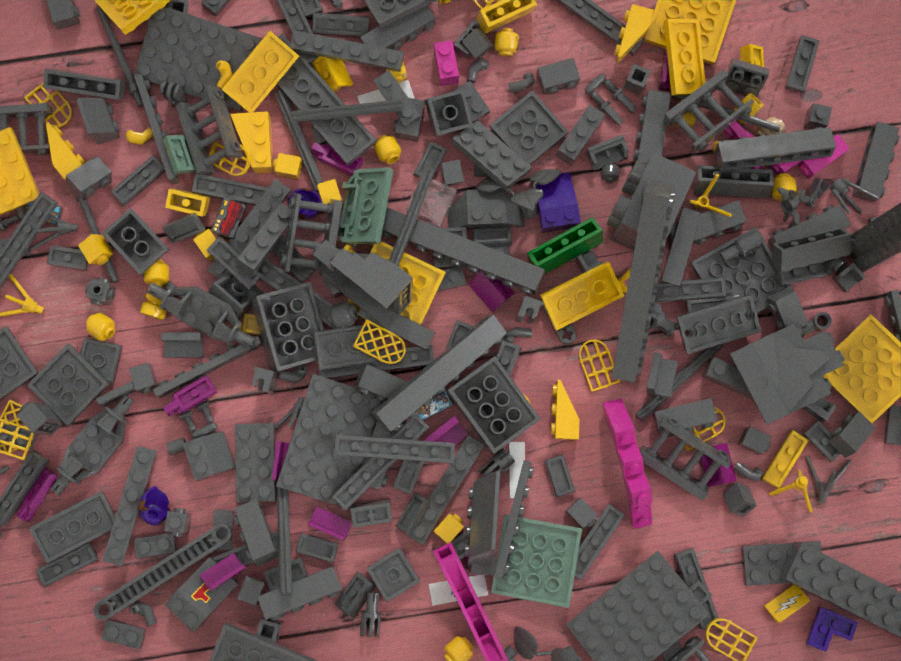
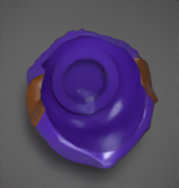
M299 188L293 192L301 194V200L323 204L319 194L313 189ZM292 193V195L289 196V198H288V200H287V203H288L287 206H288V207H289L290 197H293V193ZM299 208L298 218L303 220L313 218L320 211Z
M153 486L141 496L137 507L140 517L148 524L154 526L161 524L167 517V511H170V508H168V497L156 486Z

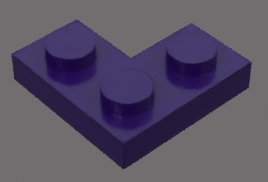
M818 607L805 644L826 652L833 634L852 641L858 622L825 608Z

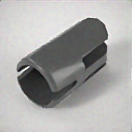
M168 81L162 82L160 85L161 93L172 107L179 102L186 103V95L179 84L176 82L169 83Z
M502 448L478 470V473L483 474L484 477L495 471H500L501 476L515 463V460Z

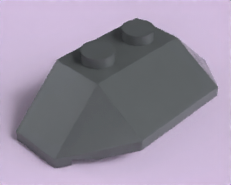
M498 189L493 192L466 190L448 211L449 228L524 227V217L521 207L512 203V196L504 189Z

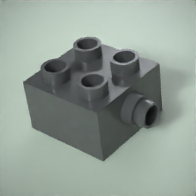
M652 153L646 164L636 160L621 190L629 194L630 197L628 198L621 194L606 225L615 228L610 240L632 250L635 249L643 198L648 181L671 184V191L675 192L672 210H668L672 211L668 226V237L696 171L656 153Z

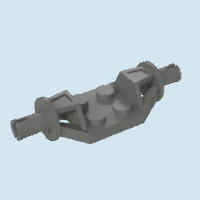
M151 283L147 294L161 300L160 309H166L187 325L213 339L226 342L227 346L236 341L250 349L254 344L253 341L256 338L241 331L242 322L236 317L231 305L197 286L176 287L173 285L168 291L155 283ZM175 294L185 296L182 300L174 298ZM226 319L234 327L233 329H230L228 326L224 324Z
M124 395L115 408L106 406L105 410L92 417L69 445L61 465L56 468L61 476L50 487L52 491H55L54 493L60 496L70 482L79 484L82 480L99 473L124 442L125 428L128 420L124 418V414L135 403L130 397ZM120 420L118 427L114 432L113 428L116 425L117 421ZM82 468L85 469V470L82 471L79 475L75 476V474H76L79 470H81Z

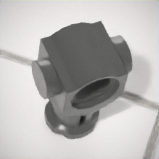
M654 301L650 329L659 328L669 337L673 334L678 324L666 318L665 313L662 311V306Z

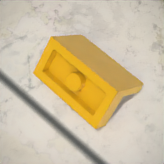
M319 56L312 62L316 72L334 93L341 87H351L353 85L352 79L342 60Z

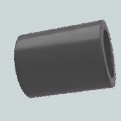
M184 437L166 443L170 456L185 451L183 443H186Z

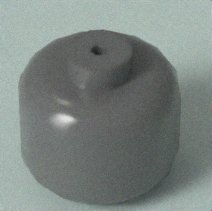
M613 163L605 164L601 169V178L609 184L613 183V181H618L620 175L619 167Z

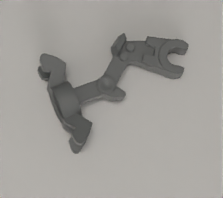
M815 178L809 191V196L804 195L805 189H800L796 197H794L796 193L794 190H789L788 192V190L778 187L777 190L782 198L781 208L785 214L783 221L786 222L791 215L793 223L798 224L800 215L794 211L797 209L798 203L803 201L807 206H815L814 202L817 198L820 199L828 184L822 183L823 179Z

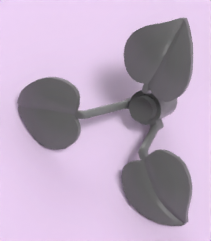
M543 169L533 173L529 178L530 182H534L533 188L515 194L511 187L508 189L512 195V203L521 207L524 218H533L538 214L536 204L543 197V191L536 189V186L552 182L561 174V170ZM487 177L478 183L475 190L493 192L501 188V186L491 177Z
M515 626L514 643L518 653L523 658L531 660L534 655H551V661H581V657H578L575 650L570 646L563 649L555 648L552 651L538 652L539 646L534 636L522 627Z

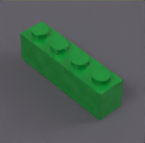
M591 217L527 252L528 263L545 269V274L603 243V230L596 220Z

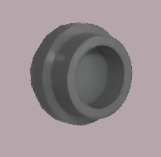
M844 256L839 259L828 260L829 269L837 274L847 265Z

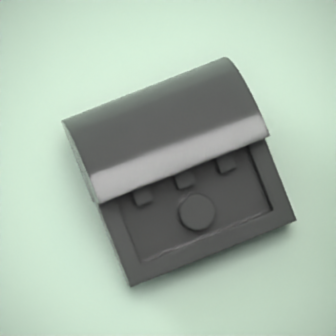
M732 58L728 65L727 73L729 75L726 85L732 92L745 96L752 93L757 97L766 83L770 70Z

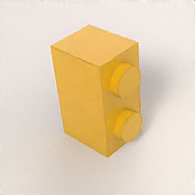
M171 188L168 190L165 208L190 214L196 213L198 216L203 217L207 215L211 197Z

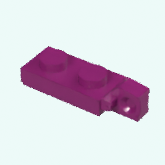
M314 142L311 147V154L317 156L319 161L350 176L354 175V171L360 169L363 164V159L357 158L347 166L330 145L325 144L322 146Z
M205 375L175 393L174 397L170 399L171 403L164 406L163 409L168 416L177 412L181 414L218 392L209 377Z
M48 468L43 469L24 498V504L17 513L18 518L26 522L33 518L36 508L43 503L46 493L56 482L57 476L52 470Z

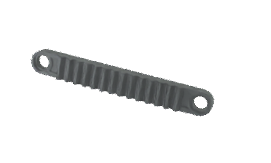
M227 524L216 525L104 597L93 608L95 617L99 620L113 617L196 562L202 560L231 540L233 536L232 528ZM220 528L227 530V537L225 539H219L217 536V531ZM102 604L109 606V613L107 615L100 613V606Z

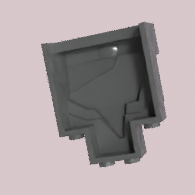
M327 240L322 244L319 243L314 248L313 258L315 267L333 281L336 289L386 329L393 324L412 302L413 278L395 263L372 252L368 255L349 252L344 248L342 250L337 249Z
M792 324L730 354L729 357L733 360L765 425L831 394L830 389H832V386L828 379H823L822 376L844 366L842 362L845 361L840 350H835L833 346L835 340L831 333L827 334L824 330L803 341L802 337H804L800 326L796 327L795 324Z

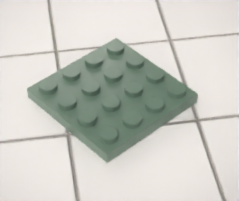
M504 515L495 572L510 515ZM519 517L517 522L520 525L517 537L514 536L512 544H515L513 556L509 555L507 562L510 564L508 576L504 575L503 579L494 577L491 593L569 608L582 528Z

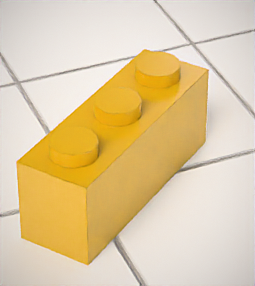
M502 0L480 10L476 19L482 31L486 34L531 13L537 6L535 0Z

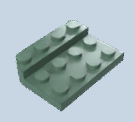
M389 167L357 169L348 182H343L342 189L346 190L338 227L340 241L353 247L356 244H380L393 169Z

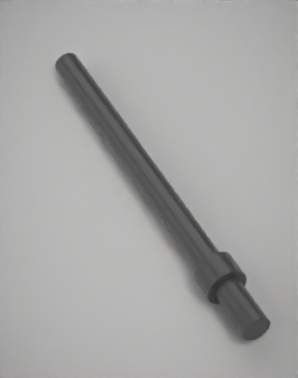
M98 7L96 10L128 82V90L134 96L137 106L143 107L144 104L137 83L134 80L110 21L104 11Z
M689 95L671 96V98L681 101ZM701 101L698 104L699 107L714 111L707 102ZM721 106L729 115L736 111ZM751 115L738 119L778 133L781 129L779 124Z
M75 195L77 202H80L91 233L101 235L87 202V197L80 200ZM109 257L108 262L104 265L111 283H116L119 279Z

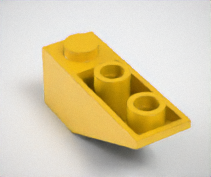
M632 4L630 10H626L623 21H626L625 28L621 27L619 38L622 39L621 44H617L614 55L617 56L615 63H619L647 34L653 9Z
M48 122L46 127L52 164L66 180L67 174L86 162L80 154L75 155L72 151L75 148L68 139L66 141L63 140L61 137L63 133L57 125L53 127Z
M557 380L556 385H552V396H555V404H552L551 415H555L554 423H551V435H554V439L578 440L580 419L561 380Z

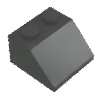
M464 89L424 100L434 136L473 126Z
M104 98L76 99L87 133L98 145L119 138L118 131H120L117 120H113L112 114H114V109L111 103H107Z
M231 273L214 282L208 292L230 304L238 319L243 317L252 308L251 298L264 294L256 285L248 290Z
M224 431L183 443L195 481H202L236 468Z

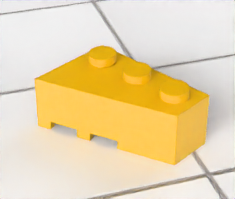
M268 111L230 114L243 147L250 154V164L255 174L274 173L271 117Z

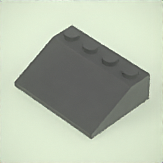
M311 282L251 298L271 371L277 372L318 360L314 332L324 331Z
M495 356L446 392L491 455L541 420Z
M495 471L474 481L473 488H469V500H472V507L468 506L467 518L471 519V524L466 528V538H469V545H465L464 557H468V564L492 565L496 549L500 471Z

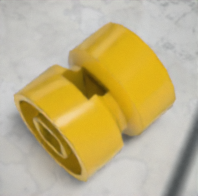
M146 293L145 298L147 302H143L140 313L164 321L167 310L160 309L161 300Z

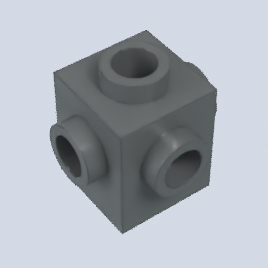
M105 278L91 279L85 288V297L89 298L92 304L98 306L106 304L110 306L111 301L115 297L116 287L109 284L110 280Z

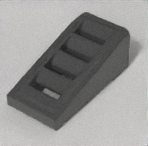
M475 19L453 45L454 50L467 59L472 54L462 45V40L474 30L475 26L481 29L478 21Z

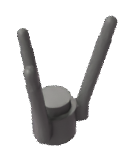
M839 178L830 186L831 193L837 198L847 214L850 213V210L841 197H844L859 214H862V210L847 195L850 191L849 186L875 200L879 199L876 195L852 183L847 178L844 180Z

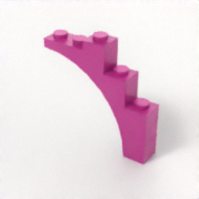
M737 121L724 130L725 135L732 140H738L743 137H755L743 129ZM837 134L833 136L836 148L831 157L770 165V168L773 170V173L779 175L788 172L798 165L800 172L810 179L850 148ZM763 166L750 167L749 169H760Z
M621 398L603 402L604 418L615 446L625 484L631 524L633 529L652 525V491L644 473L643 457L636 444L635 428Z
M450 542L434 550L437 561L485 660L508 661L452 543Z

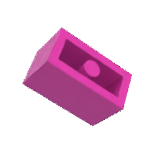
M452 40L434 43V55L440 86L459 83V73Z

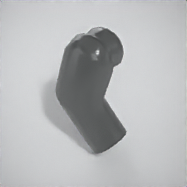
M478 58L469 66L467 82L476 83L477 72L481 69L486 70L489 66L487 60Z
M526 73L523 75L524 80L509 83L510 92L520 91L533 85L535 82L533 74Z
M513 328L504 335V341L514 343L515 337L531 338L532 329Z
M299 365L292 372L281 370L279 380L297 383L306 376L307 368L304 365Z
M740 462L734 467L737 473L753 481H759L760 477L764 474L758 467L751 471Z
M135 602L131 605V613L144 616L147 626L157 623L150 605L143 602Z

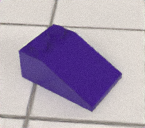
M570 172L561 173L548 184H538L536 186V189L543 191V197L537 203L541 233L571 229L581 223Z

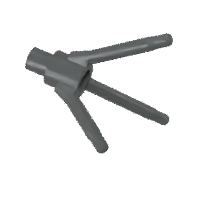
M50 215L49 219L56 222L57 227L37 229V233L57 231V233L38 242L29 249L32 251L58 236L77 231V224H69V222H64Z
M298 397L297 403H294L293 408L275 425V431L289 417L291 419L288 425L292 426L295 419L299 416L304 401L303 397Z
M806 456L808 466L818 489L817 494L819 496L817 502L825 503L826 497L829 496L833 485L852 461L848 460L837 474L836 471H832L825 483L819 481L810 457Z

